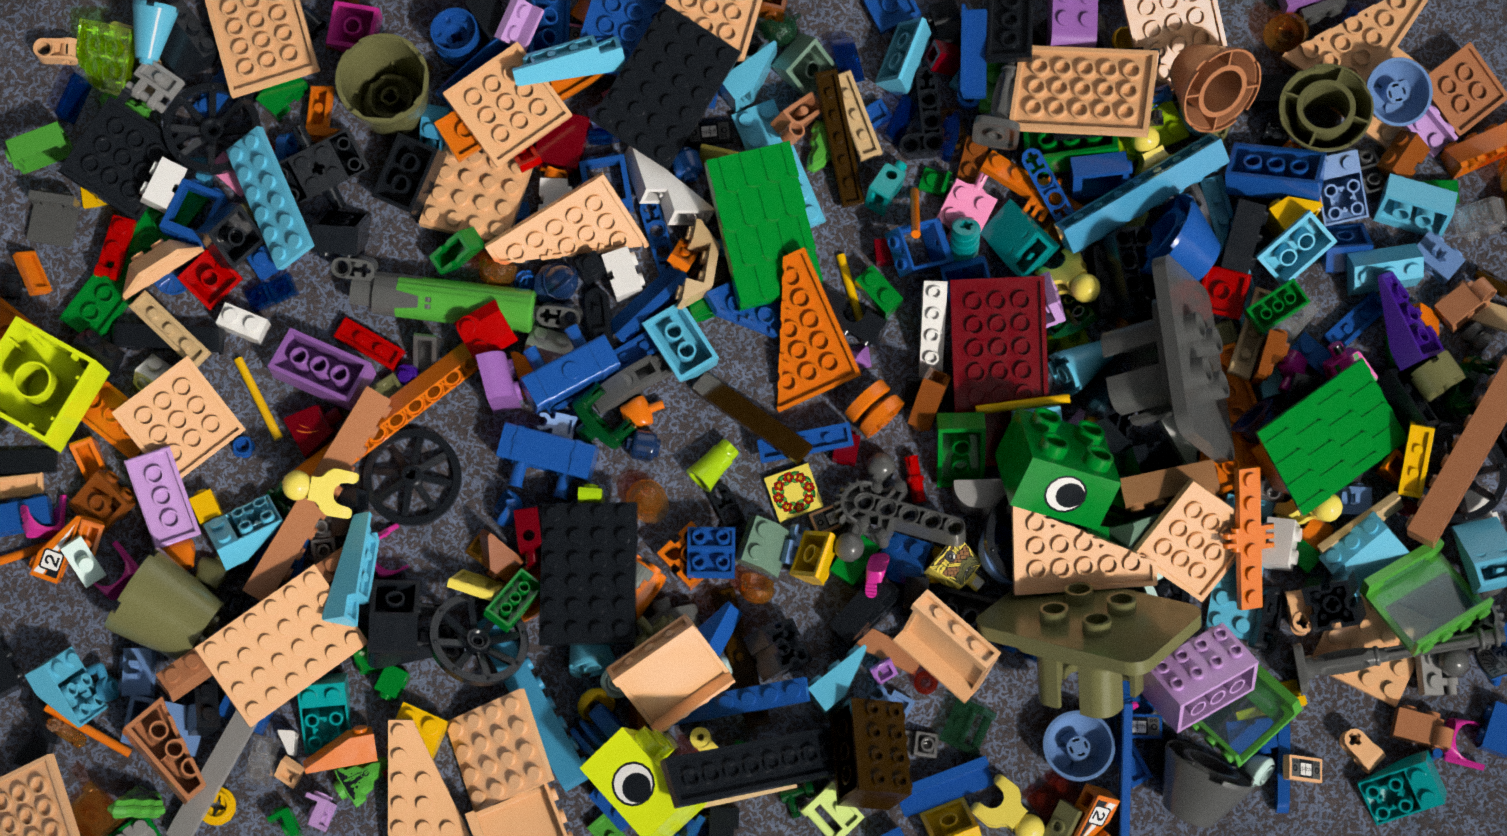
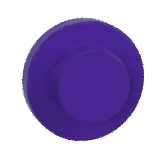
M405 363L397 368L396 376L399 382L405 386L419 376V371L413 364Z

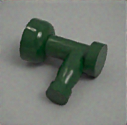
M281 480L276 489L271 488L265 495L268 494L274 505L280 510V516L284 521L293 504L287 505L281 499L284 494L282 490L283 480Z
M812 781L804 782L803 786L779 791L782 803H788L792 819L801 817L796 797L804 795L809 799L815 797Z

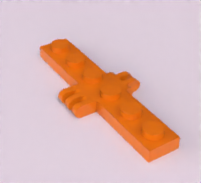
M992 150L980 171L1027 199L1028 202L1023 211L1028 212L1030 207L1034 208L1030 216L1035 217L1039 211L1042 214L1039 216L1038 221L1043 222L1048 213L1051 214L1028 172ZM1043 176L1042 180L1037 177V181L1041 185H1047L1051 179L1050 176L1048 179ZM1060 177L1057 180L1059 184L1063 181ZM1053 192L1049 195V202L1052 205H1059L1061 203L1062 196L1058 192ZM1067 196L1075 212L1084 207ZM1066 203L1061 208L1054 210L1056 214L1059 211L1063 215L1062 219L1069 216L1064 211V208H1068Z
M1254 465L1234 468L1235 527L1231 528V532L1222 534L1223 539H1231V542L1223 543V549H1231V552L1236 553L1237 609L1239 610L1263 607L1262 549L1274 547L1273 541H1266V539L1274 538V532H1266L1268 529H1274V523H1261L1260 467Z

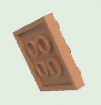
M1471 42L1466 43L1428 73L1433 88L1431 104L1440 111L1442 119L1453 126L1455 129L1454 133L1458 137L1507 100L1506 90Z

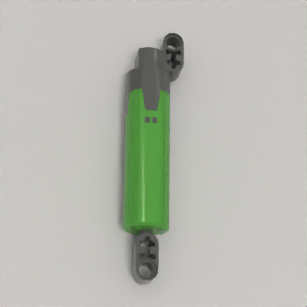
M339 255L331 263V271L336 277L352 279L349 304L369 306L372 308V314L454 324V322L496 299L509 326L515 332L530 333L533 330L535 319L544 326L567 329L574 324L578 325L583 317L581 308L574 304L550 301L537 306V293L535 290L378 271L379 265L377 260L370 256L357 255L354 258H345ZM340 260L348 264V271H343L339 268L338 263ZM367 264V268L371 270L366 273V269L360 267ZM546 309H549L550 314L555 315H552L550 318H547V314H545L544 312L546 311ZM566 312H574L577 320L574 322L567 320Z

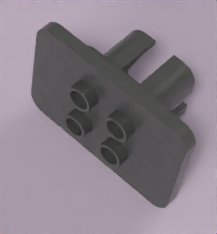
M1169 254L1154 258L1152 260V272L1156 298L1152 300L1153 319L1106 331L1101 335L1103 356L1109 357L1125 352L1132 370L1106 378L1110 401L1116 412L1120 415L1138 412V415L1130 416V422L1135 426L1174 417L1182 437L1213 459L1214 462L1221 464L1233 461L1235 451L1226 399L1230 395L1226 375L1222 371L1220 354L1223 352V345L1219 331L1215 327L1209 294L1205 287Z

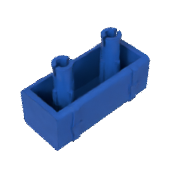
M577 324L568 327L564 332L567 334L574 349L546 364L536 345L523 351L533 371L520 377L519 385L535 414L546 408L553 407L554 404L595 382L606 379L607 376L619 370L620 361L604 334L586 342Z
M505 422L496 456L513 464L508 485L522 488L526 469L529 467L551 472L559 476L553 497L567 500L572 480L577 479L591 483L600 449L597 445L585 443L582 440H574L528 428L525 425Z

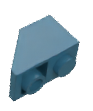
M428 104L426 111L421 115L420 142L443 151L445 142L434 126V122L448 115L450 108Z

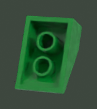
M984 412L937 413V487H952L954 480L985 479L986 424Z

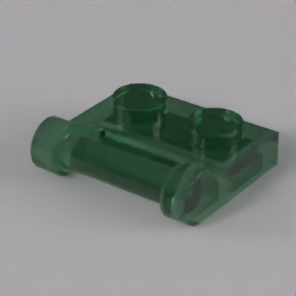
M957 698L939 741L978 758L981 753L979 750L991 722L995 721L997 714L971 701H967L964 704ZM976 714H979L983 718L969 746L964 741Z

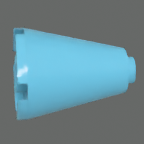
M133 0L135 58L139 59V63L153 65V62H158L177 19L179 9L159 2L147 3V0Z
M1101 340L1054 352L1048 357L1051 358V361L1048 362V368L1056 384L1058 385L1061 381L1066 389L1063 392L1065 394L1069 393L1072 396L1077 394L1114 359V355L1104 357Z
M570 645L569 673L573 677L582 678L581 674L591 673L590 677L602 675L608 666L616 662L609 645Z

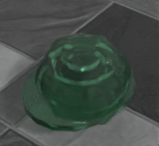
M796 13L790 17L785 16L783 22H776L772 19L759 22L763 39L770 43L775 40L778 47H784L794 41L798 30L796 20L801 17V13Z

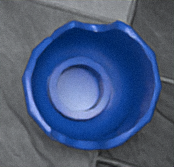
M506 489L494 507L498 518L493 517L492 519L501 527L515 523L514 510L522 509L523 501L516 493Z

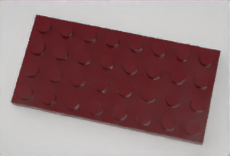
M1045 276L949 279L954 413L976 412L975 406L1049 396ZM1010 411L984 414L986 424L985 467L998 466L995 452L1011 421Z

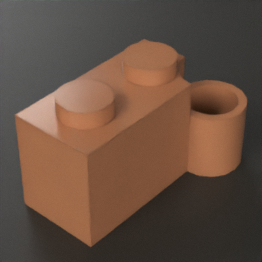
M811 91L783 110L770 123L774 130L780 134L783 142L790 141L791 146L794 145L805 134V127L822 114L818 98Z
M1481 277L1475 282L1471 280L1468 283L1462 280L1454 287L1451 293L1439 297L1435 302L1434 308L1439 318L1454 333L1491 305L1490 299L1495 296L1497 290L1485 277Z
M1402 705V707L1395 709L1389 737L1433 749L1450 750L1454 730L1443 727L1445 720L1440 719V713L1426 711L1425 714L1417 712V708L1414 706Z

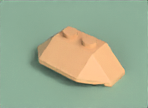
M160 239L151 245L152 250L144 254L141 251L131 257L133 262L128 266L122 299L126 301L202 254L205 250L202 246L171 239L164 242L163 239Z

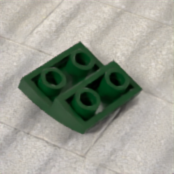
M1067 294L1061 299L1066 321L1050 326L1047 329L1051 336L1057 339L1073 334L1089 326L1099 318L1089 303L1077 301L1074 297Z

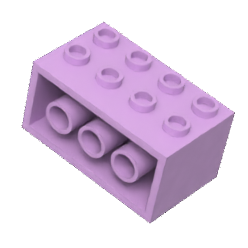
M1222 622L1215 627H1209L1197 637L1189 638L1153 670L1144 674V690L1142 694L1173 730L1179 733L1255 689L1259 661Z

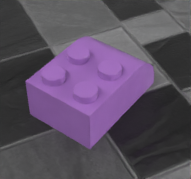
M1047 0L1046 46L1096 48L1098 0Z
M503 351L477 354L476 359L486 397L493 413L498 414L520 408V400H524L519 382H514V379L518 378L513 360H508Z

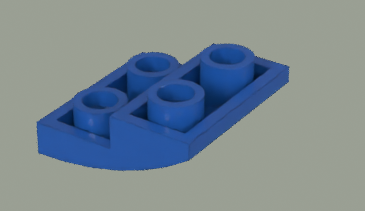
M688 527L687 578L735 579V527Z

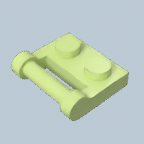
M832 781L800 810L805 817L808 816L825 836H846L865 818L856 807L837 806L836 787ZM818 805L838 824L840 829L837 832L816 812L815 808Z

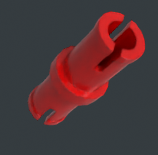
M918 455L904 457L903 461L907 473L905 480L906 484H909L912 504L927 502L923 486L925 479L924 475H921Z

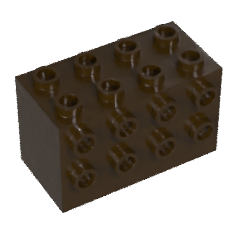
M851 697L829 714L837 806L890 810L911 796L913 785L909 773L910 759L907 753L908 737L905 733L906 715L903 711V703Z

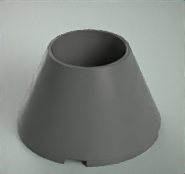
M1169 740L1165 746L1163 806L1178 818L1199 827L1211 828L1254 791L1257 785H1253L1255 779L1233 762L1229 764L1221 755L1214 752L1212 756L1201 752L1198 745L1181 740Z

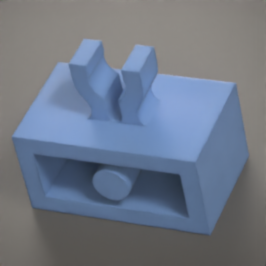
M1428 231L1417 244L1424 256V270L1442 285H1445L1465 262L1462 253L1456 248L1449 247L1437 233Z
M1352 483L1351 486H1345L1335 493L1343 505L1340 518H1356L1371 508L1372 487H1365L1363 483Z
M123 648V654L119 658L120 669H123L122 678H119L118 682L119 692L125 698H130L131 695L155 698L156 651L149 648Z

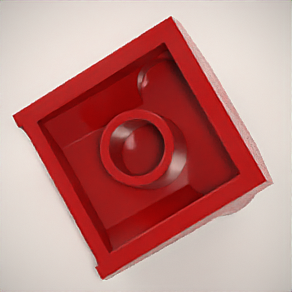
M208 249L177 277L183 287L189 290L209 311L243 280L235 270L221 268Z
M496 299L454 322L460 337L476 362L477 354L501 351L519 340L501 312Z

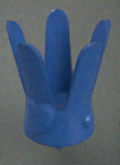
M1168 84L1154 88V93L1158 94L1153 96L1152 104L1159 103L1153 106L1152 109L1163 102L1173 100L1172 92L1175 91L1171 90Z

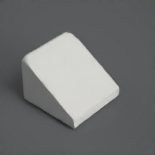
M277 730L288 755L292 757L297 756L299 734L292 730Z

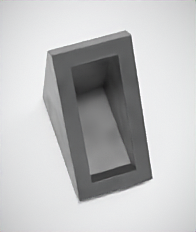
M414 333L413 365L418 369L419 375L439 361L441 342L437 335Z

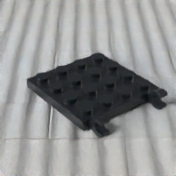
M124 87L117 99L109 96L58 172L138 223L149 207L140 202L143 195L139 194L143 183L145 181L149 183L153 176L149 174V171L154 161L159 163L161 158L164 157L176 164L178 162L172 157L166 146L163 131L124 105L132 94L131 90ZM178 133L176 138H173L175 145L180 151L186 147L183 143L189 134Z

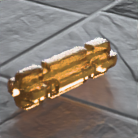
M55 716L48 718L45 725L47 729L52 732L55 731L56 735L77 748L86 745L87 737Z

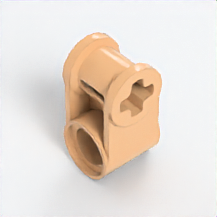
M70 37L40 38L35 41L33 51L43 64L77 65L76 50L79 46V40ZM50 48L49 53L41 54L43 49Z
M1301 590L1285 591L1284 595L1288 605L1286 611L1288 612L1290 629L1297 636L1307 635L1313 627L1309 616L1312 611V605L1306 606ZM1300 619H1302L1303 623H1307L1304 629L1301 625H1297Z
M1350 729L1343 732L1339 737L1341 748L1358 766L1360 764L1362 766L1361 769L1367 774H1370L1386 757L1383 750L1359 729ZM1351 736H1355L1356 738L1354 740L1355 744L1353 745L1349 743L1351 740Z

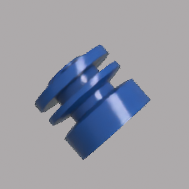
M458 7L448 8L441 11L433 19L430 26V36L440 59L447 65L462 67L483 48V38L474 16L467 10Z
M601 702L589 712V716L594 722L592 725L584 720L579 721L580 726L585 732H582L576 726L570 730L578 746L589 758L621 727H625Z

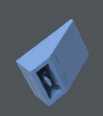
M1349 147L1339 151L1327 152L1323 188L1320 196L1323 207L1319 212L1325 227L1369 217L1358 149Z
M131 695L124 727L158 699ZM165 701L166 707L170 715H172L191 757L197 758L201 736H188L186 706ZM122 733L120 742L133 746Z

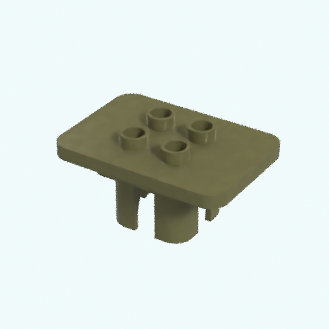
M1085 582L1068 584L1065 586L1064 592L1014 595L1012 589L976 618L977 632L987 641L1015 647L1020 652L1037 656L1039 701L1043 705L1056 709L1061 708L1062 679H1066L1071 673L1078 671L1080 715L1097 719L1112 717L1124 708L1123 681H1130V696L1136 698L1144 690V674L1153 670L1198 631L1202 625L1201 609L1196 605L1124 588L1094 590L1091 584Z

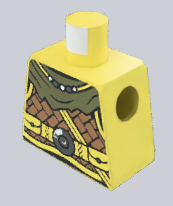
M966 543L958 547L945 545L924 571L925 574H929L931 578L946 587L960 590L967 584L977 592L985 582L974 573L981 565V562Z

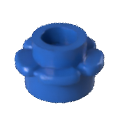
M531 270L519 271L514 279V286L521 289H533L534 273Z
M248 436L238 437L232 444L233 453L237 457L249 458L252 455V451L255 450V443Z

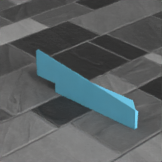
M594 35L528 53L522 58L523 64L513 68L512 72L516 85L523 86L621 71L626 62L617 36L597 43Z
M371 512L354 514L321 617L326 622L358 627L359 604H369L380 541L378 533L372 532L370 527Z

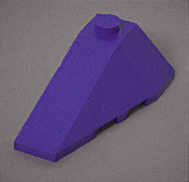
M1391 271L1377 276L1389 347L1393 355V361L1400 371L1414 367L1445 351L1431 325L1426 326L1420 318L1421 310L1418 307L1412 306L1408 301L1409 294L1394 272Z

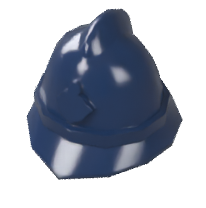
M562 261L550 262L543 266L535 276L534 290L537 293L538 301L541 303L550 301L565 303L571 298L577 288V270Z
M1265 398L1257 402L1233 424L1231 431L1240 433L1251 444H1261L1255 432L1274 419L1270 410L1273 399Z

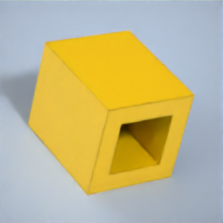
M211 489L198 490L193 494L194 497L189 498L196 517L203 527V524L224 515L215 493Z

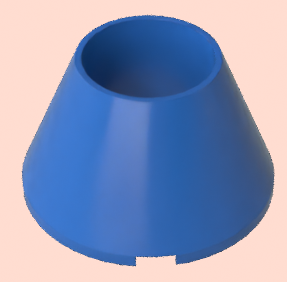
M1182 193L1168 201L1161 208L1163 213L1156 221L1151 219L1146 226L1152 232L1153 241L1149 246L1137 252L1142 275L1153 277L1152 260L1169 254L1199 281L1209 272L1218 258L1221 249L1219 240L1194 198L1187 193Z

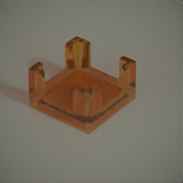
M89 781L82 788L85 792L71 804L80 836H109L127 819L112 817L107 808L114 801L93 781Z

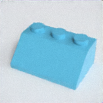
M920 17L898 23L875 80L876 85L897 96L908 94L911 90L913 78L921 66V58L929 46V38L931 36V30L925 18Z
M1390 173L1383 187L1373 221L1424 236L1428 231H1431L1442 237L1454 214L1458 193Z
M1309 209L1257 254L1256 258L1281 285H1284L1291 279L1299 276L1338 241Z
M1416 243L1347 253L1348 296L1371 293L1373 290L1375 292L1380 291L1377 276L1391 271L1394 272L1404 287L1417 286L1424 277V256Z
M677 302L643 322L642 326L677 380L682 382L698 377L715 367L719 357L686 307L682 310L677 309Z
M1374 511L1351 529L1352 531L1333 547L1319 556V559L1332 575L1348 570L1354 571L1358 584L1355 597L1361 595L1359 590L1364 579L1410 553Z

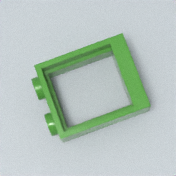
M56 121L6 140L5 143L8 149L4 151L9 163L12 162L16 170L19 169L23 174L66 159L73 150L68 134Z

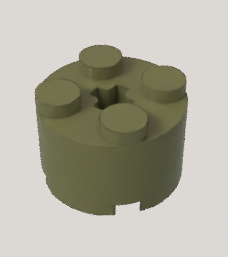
M1445 350L1438 354L1437 358L1429 360L1413 371L1408 378L1428 403L1445 393L1448 388L1465 379L1466 376L1449 351Z

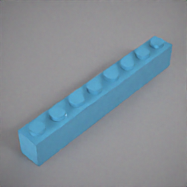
M1212 133L1205 135L1055 223V228L1063 246L1073 254L1081 252L1089 244L1104 239L1106 234L1124 227L1130 220L1143 216L1152 207L1163 204L1169 197L1182 193L1186 187L1201 182L1205 176L1212 172L1221 170L1224 165L1230 162L1221 138Z
M485 618L477 623L478 628L483 629L489 619ZM494 625L489 632L490 637L506 634L497 625ZM514 640L491 645L490 647L516 659L519 642ZM527 655L516 674L504 681L510 693L518 689H525L549 764L562 788L567 792L589 779L580 769L587 760L585 756L580 758L576 750L580 749L573 736L568 738L565 732L568 726L562 716L557 718L553 710L557 706L551 696L545 697L542 690L546 687L540 676L534 677L531 672L535 667ZM490 656L498 672L509 667V665Z

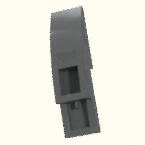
M661 353L653 357L650 354L603 382L595 393L604 388L606 394L602 395L593 405L598 413L602 414L640 395L641 390L674 373Z

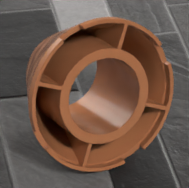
M1196 43L1187 46L1176 56L1170 68V80L1186 122L1199 132H1217L1234 124L1237 121L1235 118L1244 109L1248 110L1257 96L1261 83L1260 64L1252 53L1239 47Z

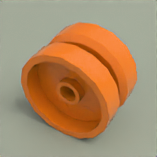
M883 379L876 381L868 387L845 411V415L852 423L862 420L859 430L866 438L872 437L884 428L905 404L897 394L887 397L890 387Z

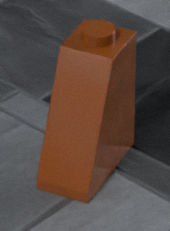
M931 367L928 369L907 422L912 425L913 429L920 432L930 431L951 375Z

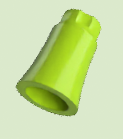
M722 439L695 464L686 469V473L704 491L711 492L716 482L733 463L739 452L729 441Z

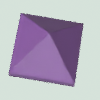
M867 346L850 347L859 369L872 367Z
M890 657L875 663L869 668L877 685L883 684L898 674ZM879 670H880V671L882 672V674H883V675H881L880 677L878 676V671H879Z

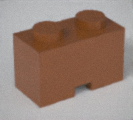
M1400 130L1376 167L1386 179H1388L1390 173L1411 179L1416 172L1414 170L1417 163L1421 164L1431 149L1418 133Z

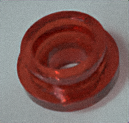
M928 671L919 672L914 679L916 691L923 695L933 693L938 685V680ZM923 679H928L930 681V686L923 687L921 685V681Z

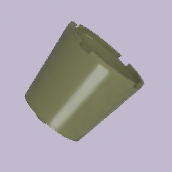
M373 34L361 38L358 43L349 50L347 49L342 55L336 69L335 84L340 100L350 113L373 132L385 137H397L398 132L407 135L420 126L421 115L428 106L429 70L424 56L412 42L394 34Z
M157 547L153 552L156 555L154 557L149 555L120 594L117 600L121 604L117 611L113 609L110 611L104 628L177 660L206 640L207 635L211 636L219 625V616L225 603L164 550Z

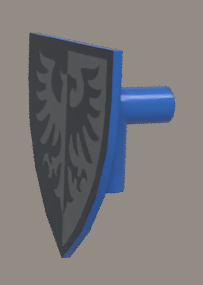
M1502 644L1500 647L1491 645L1489 650H1482L1480 653H1477L1474 649V658L1478 667L1490 679L1492 685L1499 686L1502 677L1507 676V647Z

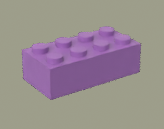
M293 328L288 330L267 366L274 378L350 412L365 387H369L376 376L371 362Z

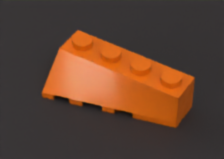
M1507 119L1505 120L1506 123L1499 126L1497 123L1485 128V132L1481 134L1474 132L1464 138L1465 141L1458 144L1454 141L1444 147L1440 158L1452 180L1507 156Z

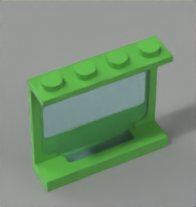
M1441 538L1434 549L1422 545L1363 580L1359 590L1413 657L1420 652L1423 654L1427 653L1439 641H1447L1457 630L1464 631L1477 618L1479 620L1484 619L1490 614V608L1494 602L1492 597L1482 601L1477 594H1473L1468 583L1441 553L1444 546V541Z
M1258 664L1255 689L1191 725L1190 728L1195 733L1201 732L1205 736L1204 740L1211 748L1217 747L1221 751V756L1229 764L1233 762L1238 767H1241L1302 711L1299 699Z

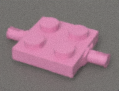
M979 172L974 184L955 179L935 219L940 218L941 223L950 229L947 235L949 245L951 244L952 222L957 218L968 217L978 222L982 231L998 200L988 195L982 189L989 176Z

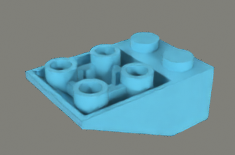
M775 40L770 44L767 42L761 45L757 50L758 52L751 57L750 55L746 56L744 62H739V65L731 70L721 86L720 94L735 113L740 112L755 101L772 68L771 65L777 58V42Z
M267 494L256 498L246 505L235 508L229 513L214 518L203 525L227 571L248 561L283 523V520L270 496Z
M1498 517L1452 526L1451 529L1473 594L1507 587V532Z
M865 644L861 647L858 645L854 646L846 653L845 660L840 662L838 659L827 668V674L823 677L819 674L809 682L810 698L824 716L844 702L866 653L867 646Z
M72 646L52 656L24 675L40 699L78 728L109 707L106 702L98 697L95 683Z

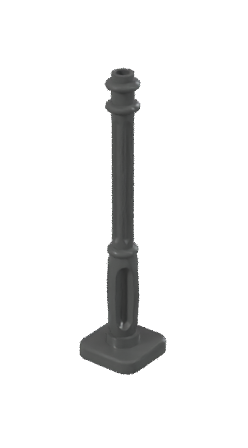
M1018 62L1004 63L1001 66V73L992 97L990 116L978 115L974 119L972 141L974 143L1011 151L1017 149L1020 124L1009 120Z
M1493 625L1492 629L1484 631L1479 627L1477 632L1452 636L1445 642L1439 641L1427 653L1423 654L1420 652L1414 657L1471 647H1480L1482 650H1485L1487 645L1493 644L1496 647H1500L1503 642H1506L1504 628H1498L1497 625ZM1301 643L1292 644L1291 647L1300 694L1309 693V679H1315V675L1345 674L1372 666H1380L1383 662L1413 657L1404 645L1383 648L1373 646L1372 648L1343 649L1311 657V655L1305 656Z

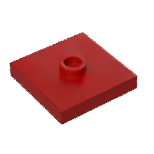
M1215 265L1212 266L1209 272L1202 278L1201 284L1209 294L1213 314L1241 320L1252 274Z

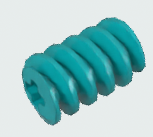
M960 217L952 222L950 249L954 262L978 257L981 228L978 222L972 218Z

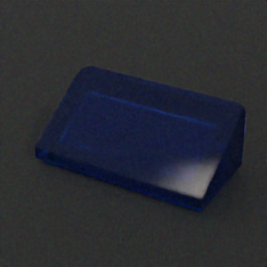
M72 73L55 110V114L60 120L70 124H75L93 86L77 73Z
M902 95L884 135L886 141L900 146V140L905 135L917 109V105L908 95Z

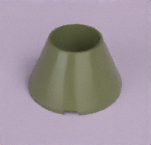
M1329 63L1316 64L1314 67L1297 72L1286 83L1279 101L1280 121L1287 134L1299 145L1318 152L1339 151L1356 143L1368 130L1374 112L1373 97L1366 86V82L1351 69ZM1329 106L1340 111L1345 121L1334 128H1319L1312 125L1306 119L1305 113L1314 107Z

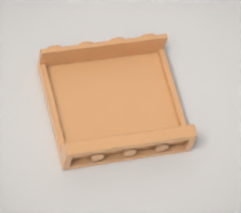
M927 589L912 604L910 609L913 612L903 630L893 639V642L965 704L980 688L1001 652Z
M686 613L606 668L612 682L616 687L619 686L650 725L652 731L657 729L661 733L667 731L675 723L686 718L691 712L706 704L714 696L728 689L730 685L736 682L727 666Z
M548 783L478 812L473 810L465 814L473 836H573L571 831L566 832L563 823L568 821L563 808L558 810L555 801L559 798L555 787H549Z

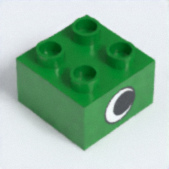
M1037 407L1034 412L1017 408L995 452L1009 505L1098 530L1121 485V480L1113 461L1114 457L1110 453L1104 436V430L1099 425L1087 420H1080L1077 425L1061 421L1058 414L1047 408Z

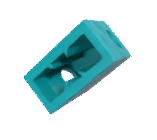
M895 160L893 165L885 163L869 186L864 204L865 207L883 217L885 216L905 180L907 165L903 161Z

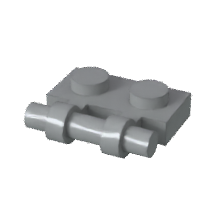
M153 62V65L141 64L133 73L139 81L136 85L129 81L125 87L132 91L131 96L136 99L140 98L147 103V107L163 113L166 110V105L161 103L162 98L165 97L172 101L185 85V82L159 63ZM147 86L155 90L152 96L145 92Z
M1440 653L1415 657L1419 696L1444 695L1443 686H1447L1448 696L1457 695L1456 686L1459 685L1458 678L1447 676L1446 674V678H1442V671L1438 664Z

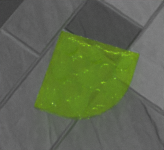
M79 18L76 52L80 68L84 69L88 77L87 81L95 89L103 93L119 96L127 82L132 79L135 55L133 28L88 18Z

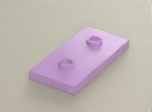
M170 446L124 461L155 549L157 547L164 548L201 535Z

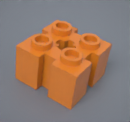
M692 521L678 533V538L680 539L674 544L670 540L657 552L658 558L670 571L675 567L679 570L676 573L677 578L690 591L704 579L687 578L688 527H697Z

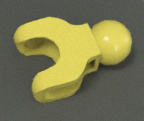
M1149 126L1148 138L1130 137L1132 146L1138 151L1136 155L1139 160L1135 168L1134 177L1173 155L1167 153L1163 145L1159 144V133L1153 126Z
M1064 248L1061 251L1065 256V262L1062 266L1055 269L1042 266L1035 272L1036 276H1041L1040 274L1049 271L1058 288L1059 295L1069 294L1082 303L1094 301L1100 294V282L1095 276L1087 274V265L1083 261L1081 252L1073 254Z
M332 468L321 476L310 477L306 472L294 470L284 477L282 490L289 499L302 500L306 498L316 502L318 508L327 516L348 519L352 516V510L347 506L336 503L333 492L341 483H356L359 480V474Z
M1333 494L1331 498L1305 516H1301L1292 499L1286 503H1277L1272 513L1278 518L1294 519L1299 525H1303L1312 519L1331 522L1341 515L1343 505L1340 498Z
M1001 774L995 776L994 784L1004 795L1002 804L997 808H988L980 802H975L970 807L971 812L987 827H1006L1012 832L1014 831L1016 836L1044 835V822L1040 817L1028 814V810L1022 806L1019 788Z

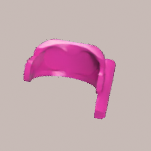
M60 495L59 507H56L54 510L55 526L46 527L37 523L31 516L28 506H21L20 514L24 522L22 527L27 538L52 539L64 528L67 495Z
M394 523L379 531V539L387 537L390 532L399 528V525ZM376 559L375 570L381 579L409 568L407 564L398 570H387Z
M117 540L112 545L125 562V571L122 577L116 583L109 586H101L97 582L93 584L110 600H116L140 567Z
M875 553L869 558L866 567V578L864 580L865 593L869 598L876 596L877 583L882 582L890 560V556L886 553Z
M1449 718L1446 721L1445 727L1453 729L1454 735L1451 749H1441L1444 754L1443 760L1484 771V764L1464 758L1456 747L1458 730L1465 724L1480 727V723L1459 718Z

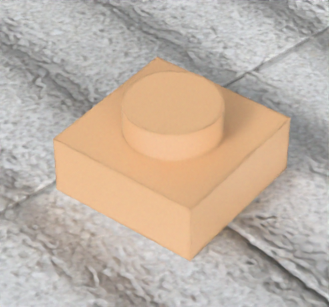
M286 755L280 761L274 776L294 789L305 770L303 766Z

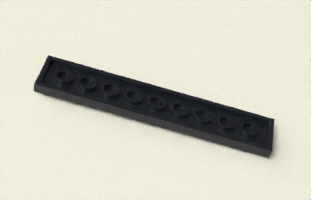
M830 727L667 757L660 761L675 809L834 776Z

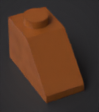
M482 529L480 531L482 565L488 569L486 574L496 582L500 579L508 583L524 560L491 532Z

